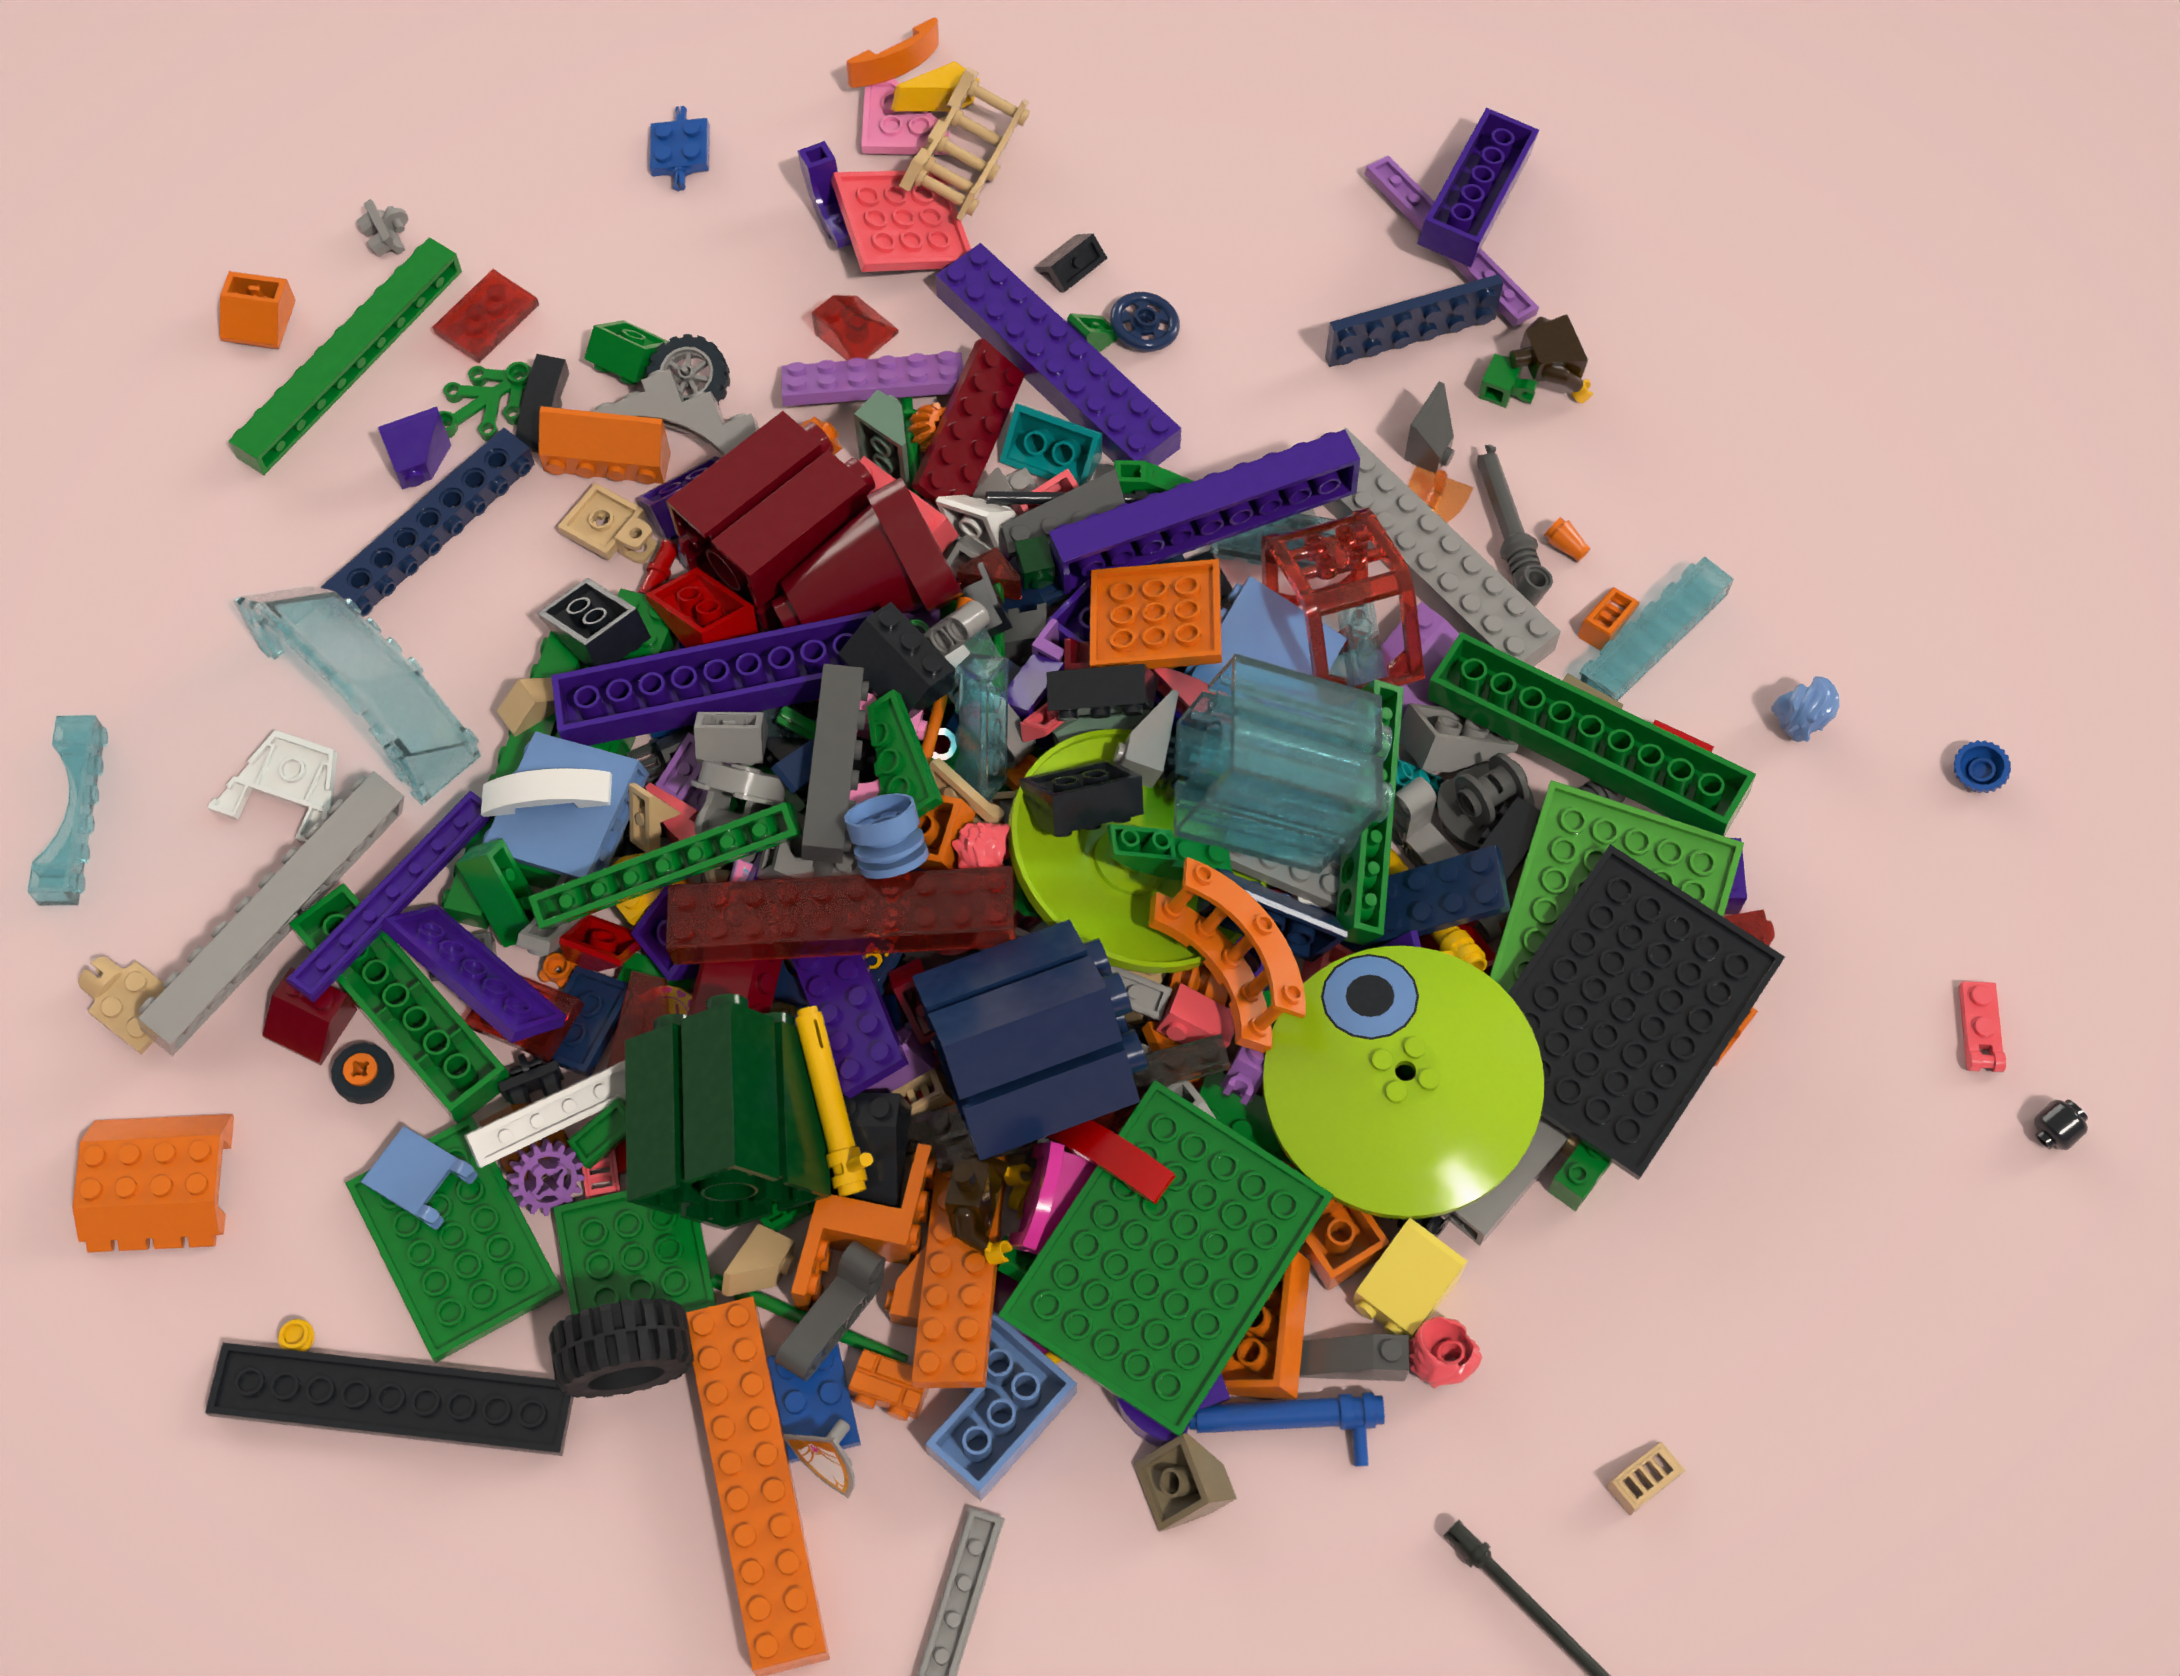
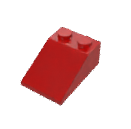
M697 567L645 594L646 600L685 648L758 634L754 606Z

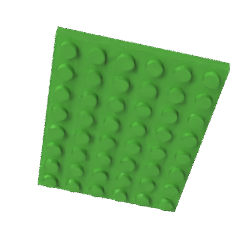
M1551 780L1489 977L1496 981L1507 993L1510 991L1610 844L1716 913L1724 916L1744 843Z

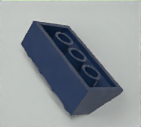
M1215 869L1238 884L1263 907L1285 937L1294 956L1312 963L1347 938L1348 931L1332 914L1322 911L1319 907L1307 905L1293 899L1288 894L1268 889L1259 882L1246 880L1234 875L1230 870ZM1198 896L1196 912L1207 918L1216 906ZM1228 916L1219 924V926L1245 935Z

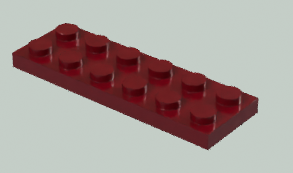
M984 338L975 342L911 484L912 488L937 508L936 499L939 496H973L1025 377L1021 370Z

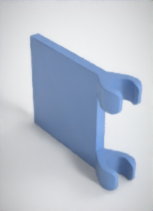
M403 1126L362 1179L361 1183L417 1217L432 1229L437 1230L444 1222V1219L437 1210L426 1205L450 1172L467 1184H472L478 1177V1173L474 1171L473 1166L456 1158Z

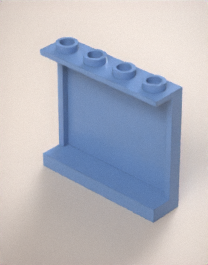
M1250 576L1243 585L1237 583L1227 598L1231 601L1228 609L1224 607L1221 609L1222 663L1187 666L1183 673L1195 677L1221 691L1246 711L1249 719L1251 683L1253 681L1317 693L1347 638Z
M535 731L531 741L525 746L523 759L514 773L562 768L607 771L612 774L610 805L578 808L574 803L515 808V814L495 817L491 828L484 835L483 844L503 838L516 862L572 879H578L607 868L629 821V784L635 782L639 786L644 787L650 773L637 759Z

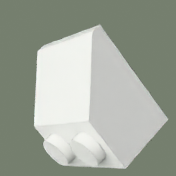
M966 495L939 496L936 499L940 513L948 518L959 534L954 541L955 543L968 535L990 549L996 556L1004 557L1007 549L1001 524L1017 517L1014 510L1008 506L986 504V500L982 498L976 499Z

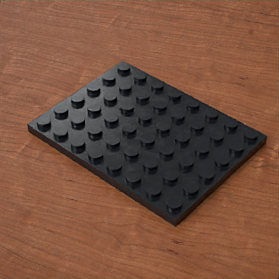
M1610 844L1508 992L1525 1015L1539 1046L1544 1073V1100L1541 1116L1639 1180L1785 956Z

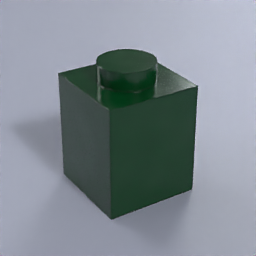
M1046 535L1016 541V561L1025 590L1031 588L1042 589L1049 584L1056 583L1055 564Z

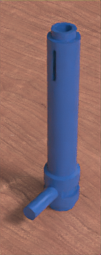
M1365 1392L1357 1397H1352V1393L1338 1394L1336 1398L1218 1403L1197 1411L1189 1423V1429L1197 1430V1433L1339 1427L1340 1430H1352L1354 1467L1369 1466L1366 1429H1374L1376 1425L1384 1424V1402L1382 1395L1374 1396L1373 1392Z

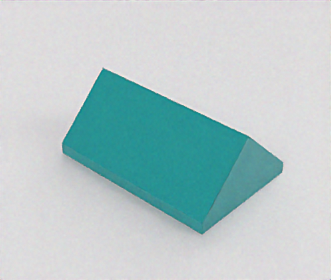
M1017 403L1015 404L999 462L1018 469L1027 468L1029 473L1048 480L1069 469L1078 485L1081 486L1091 480L1102 458V433Z

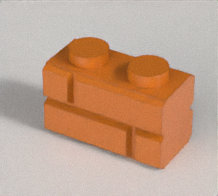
M864 1349L848 1390L850 1396L854 1397L853 1402L871 1410L877 1405L888 1409L887 1414L900 1421H907L908 1417L918 1419L929 1388H914L911 1383L913 1366Z

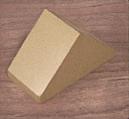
M551 678L518 679L498 708V715L514 737L555 713Z

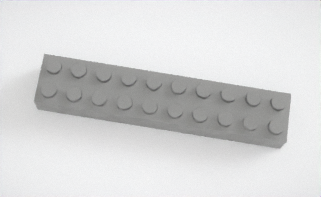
M1345 427L1344 429L1360 457L1357 493L1324 504L1323 506L1424 604L1446 619L1459 634L1463 632L1533 667L1555 651L1561 631Z
M375 771L367 778L362 775L350 789L353 793L345 801L339 799L328 811L327 814L330 817L322 825L316 823L304 837L307 841L299 849L293 847L281 861L284 865L276 874L270 871L259 883L258 887L261 889L254 897L246 896L234 910L237 914L229 923L225 920L222 921L211 933V937H213L211 942L205 948L201 945L198 946L187 958V962L190 964L181 973L178 971L173 972L162 985L165 990L156 999L153 996L148 998L139 1008L138 1012L141 1015L138 1017L141 1031L172 1057L290 933L292 928L289 923L320 901L402 814L405 796Z

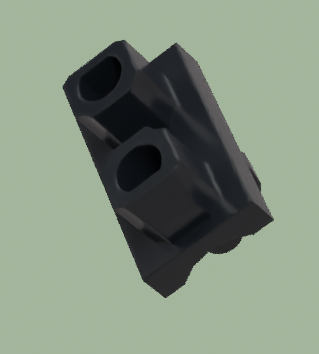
M525 1053L518 1055L521 1065L508 1069L511 1078L498 1083L506 1102H510L513 1105L532 1102L529 1093L542 1089L544 1097L562 1090V1080L565 1078L556 1060L547 1064H543L541 1057L528 1061Z

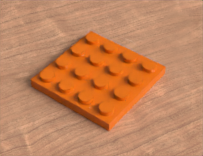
M1219 559L1091 570L1090 668L1145 664L1149 669L1222 663Z

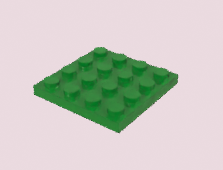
M627 1190L553 1207L571 1314H578L581 1310L596 1308L602 1304H613L630 1299L633 1301L640 1298L673 1300L680 1304L686 1312L717 1305L701 1223L681 1218V1204L678 1205V1213L671 1215L627 1202Z

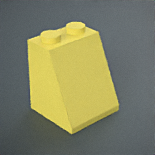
M1409 1218L1357 1288L1352 1302L1356 1304L1355 1308L1365 1318L1369 1320L1374 1318L1385 1326L1383 1329L1387 1334L1409 1335L1410 1340L1422 1323L1430 1319L1459 1282L1467 1260L1412 1218Z

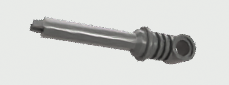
M1485 445L1487 454L1478 455L1477 464L1504 538L1500 555L1508 563L1514 581L1513 587L1532 605L1536 606L1551 588L1553 577L1545 567L1541 566L1536 552L1538 548L1537 540L1525 533L1498 455L1495 453L1496 447Z

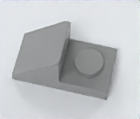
M997 467L977 488L972 497L986 500V491L1031 492L1038 488L1027 468L1004 476L1000 468ZM995 504V505H998V506H1008V507H1010L1011 504Z

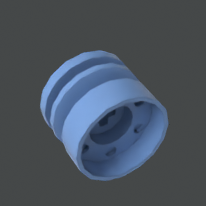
M899 793L880 795L856 804L844 816L850 840L856 844L853 850L862 876L872 879L891 878L916 869L927 860L929 852L924 841L923 831L918 828L920 820L913 797Z

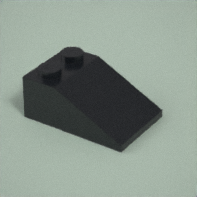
M589 578L583 580L537 613L539 618L588 667L618 662L629 653L638 650L643 643L651 638L636 607Z
M860 1092L852 1098H848L843 1094L855 1146L860 1147L861 1154L864 1152L870 1153L873 1157V1162L870 1166L864 1168L868 1179L865 1181L867 1190L842 1197L889 1207H899L912 1106L901 1093ZM830 1168L831 1194L839 1196L838 1189L833 1188L831 1178L834 1177L833 1169Z

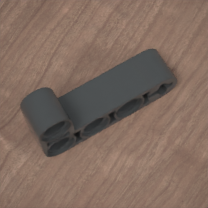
M856 1240L851 1242L839 1261L837 1276L783 1342L776 1354L775 1363L804 1381L810 1379L877 1294L883 1281L886 1258Z

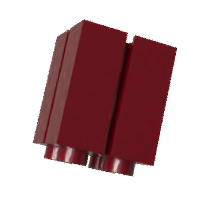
M784 411L776 415L666 500L676 534L680 537L678 541L687 570L699 568L754 606L758 633H762L764 629L778 630L784 628L771 602L786 594L781 581L870 505L866 495L876 487L872 475L860 461L851 458L846 463H843L833 454L834 449L830 439L817 424L809 422L804 427H801Z

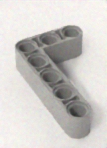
M972 600L937 622L923 635L956 669L953 690L947 693V696L1001 765L1012 769L1034 751L1036 741H1022L1020 726L1022 720L964 645L985 628L990 621L986 608L981 603Z
M1417 777L1395 793L1391 838L1392 842L1416 868L1460 855L1431 823L1436 803V794L1432 786L1422 777ZM1509 911L1480 919L1475 929L1486 943H1490L1503 933Z

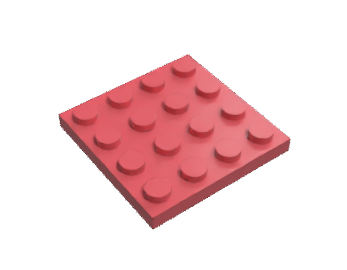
M906 171L833 172L831 183L861 272L944 269L970 251L971 247L962 222L956 218L958 211L955 204L922 185L920 187L915 185L910 192L900 187L899 185ZM929 173L930 177L948 186V183L946 181Z

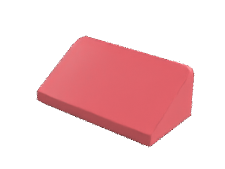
M1047 702L1020 722L1022 741L1029 742L1045 737L1065 721H1059L1058 717H1054L1048 712Z

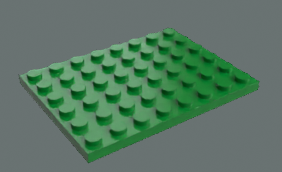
M1154 1080L1118 1135L1164 1165L1176 1177L1155 1205L1130 1190L1124 1182L1096 1167L998 1314V1318L1169 1432L1180 1437L1334 1194Z

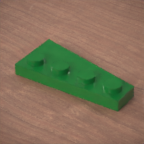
M1210 1063L1200 1095L1215 1118L1279 1160L1291 1163L1272 1130L1264 1097L1256 1093L1252 1101H1248L1247 1105L1240 1103L1241 1096L1233 1092L1229 1096L1223 1093L1225 1088L1220 1085L1226 1073Z

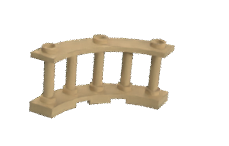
M970 67L965 69L947 103V107L951 109L947 117L942 116L941 120L938 119L927 138L928 143L925 148L921 147L912 159L899 185L909 192L915 185L918 187L922 185L960 206L961 210L956 218L961 221L966 214L973 215L979 203V200L976 198L986 181L993 182L1000 169L997 162L1017 125L1023 127L1031 112L1026 109L1030 101L1024 99L1019 107L979 86L980 82L976 80L979 72ZM967 96L971 98L975 96L1013 118L1003 137L963 115L964 112L960 108ZM951 125L954 127L958 125L997 147L990 161L987 163L948 141L949 137L946 134ZM936 151L939 153L944 151L981 172L982 174L976 184L936 163V159L933 158ZM929 173L962 190L963 192L967 193L968 196L966 197L963 194L948 187L947 185L930 177Z

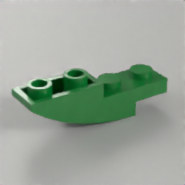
M1109 824L1107 827L1111 858L1136 871L1161 878L1183 881L1184 860L1187 857L1204 863L1213 869L1220 868L1232 871L1228 842L1173 837L1172 830L1116 824Z

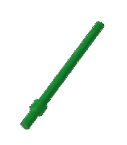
M715 1273L711 1280L713 1288L722 1291L723 1276ZM759 1291L733 1295L734 1301L753 1296L758 1307L797 1324L807 1313ZM848 1330L840 1340V1342L863 1351L866 1349L906 1363L908 1359L907 1354L851 1330Z

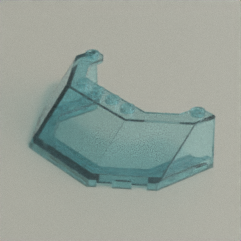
M304 586L238 596L233 600L257 646L268 658L272 657L275 660L284 653L279 642L281 638L344 699L355 714L358 715L361 711L363 712L361 715L371 726L368 729L369 732L382 746L397 778L411 787L412 797L421 805H424L481 757L476 745L479 742L478 738L469 728L462 726L421 674L424 671L420 664L413 657L406 659L401 654L403 651L397 642L391 637L385 639L380 634L382 631L374 620L370 617L365 620L360 615L361 611L350 598L344 600L335 591L314 586Z

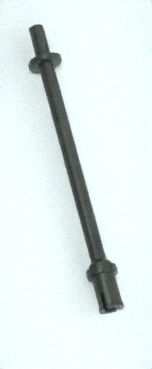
M1460 1519L1444 1534L1443 1537L1468 1559L1466 1564L1470 1568L1473 1566L1482 1568L1590 1676H1611L1491 1557V1551L1489 1550L1491 1546L1486 1541L1482 1543L1462 1524Z

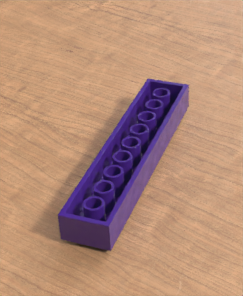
M979 243L936 274L937 297L976 334L984 338L1025 374L1024 379L1071 423L1102 433V452L1113 462L1114 460L1147 461L1158 466L1180 449L1182 428L982 243Z
M1345 429L1336 433L1329 432L1310 442L1297 443L1284 451L1268 453L1255 461L1239 463L1226 471L1210 473L1200 480L1191 483H1181L1171 490L1149 494L1142 500L1130 504H1120L1113 510L1101 514H1091L1084 520L1072 524H1062L1049 531L1050 551L1055 564V574L1066 595L1077 591L1087 579L1091 581V570L1152 565L1356 494L1360 457Z
M873 610L551 675L558 733L561 739L591 746L694 725L697 712H758L818 700L820 698L823 664L846 666L838 658V653L863 621L873 614Z

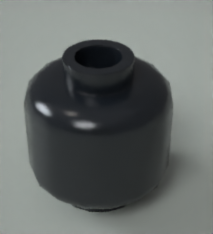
M2069 1099L2065 1102L2053 1100L2035 1117L2034 1124L2038 1130L2035 1136L2050 1150L2054 1146L2060 1150H2068L2087 1133L2088 1127L2085 1121L2088 1119V1116L2076 1103Z

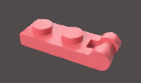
M1962 981L1958 987L1967 1070L1980 1071L1981 1068H1989L1992 1072H2004L2006 1068V1055L2003 1052L1996 983ZM1979 1049L1988 1050L1989 1055H1982Z

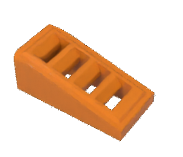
M1613 587L1583 620L1578 637L1595 648L1605 651L1638 608L1640 602ZM1611 602L1617 604L1618 606L1624 608L1625 610L1623 611L1622 609H1620V608L1616 607L1615 605L1611 604Z

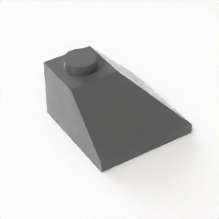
M1440 381L1410 425L1404 460L1434 475L1438 474L1443 465L1446 467L1449 465L1455 453V450L1451 449L1454 434L1445 384Z

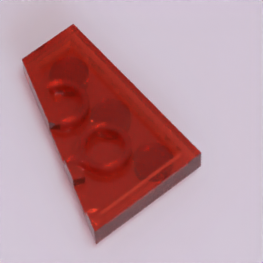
M631 971L607 1068L625 1060V1040L654 1030V1020L669 1014L667 979L638 971Z

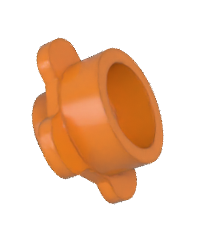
M552 952L547 955L543 963V969L539 972V978L542 982L550 981L556 983L558 987L564 988L578 965L567 961L564 954ZM556 968H561L560 972H556L555 970Z

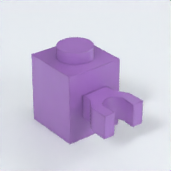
M1241 1046L1220 1085L1225 1088L1223 1093L1229 1096L1233 1092L1241 1096L1240 1103L1247 1105L1248 1101L1251 1102L1263 1082L1265 1054Z

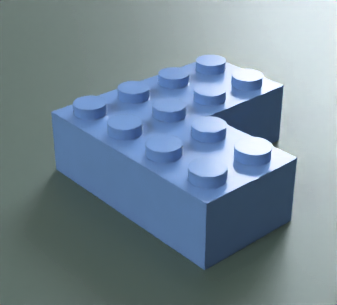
M993 1310L986 1388H963L970 1395L925 1443L927 1454L977 1499L982 1501L1077 1394V1382L1016 1329L998 1318V1314Z

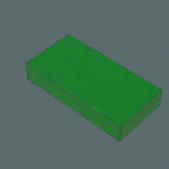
M617 1098L567 1140L585 1168L591 1169L626 1139V1101L623 1098Z

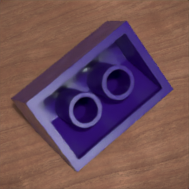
M714 456L635 498L660 536L666 539L670 537L671 540L679 538L676 534L666 500L720 459L719 457Z

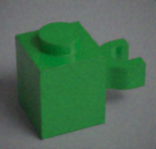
M1495 353L1482 379L1478 398L1506 408L1512 395H1514L1521 401L1531 404L1538 382L1531 379H1521L1522 367L1513 369L1509 357Z

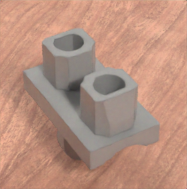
M369 199L366 201L364 206L367 213L356 221L367 236L372 235L376 231L379 232L367 241L370 248L378 256H382L391 249L398 255L406 249L397 232L401 233L405 230L404 226L408 222L407 213L404 209L394 208L393 206H388L386 212L378 210L373 200Z

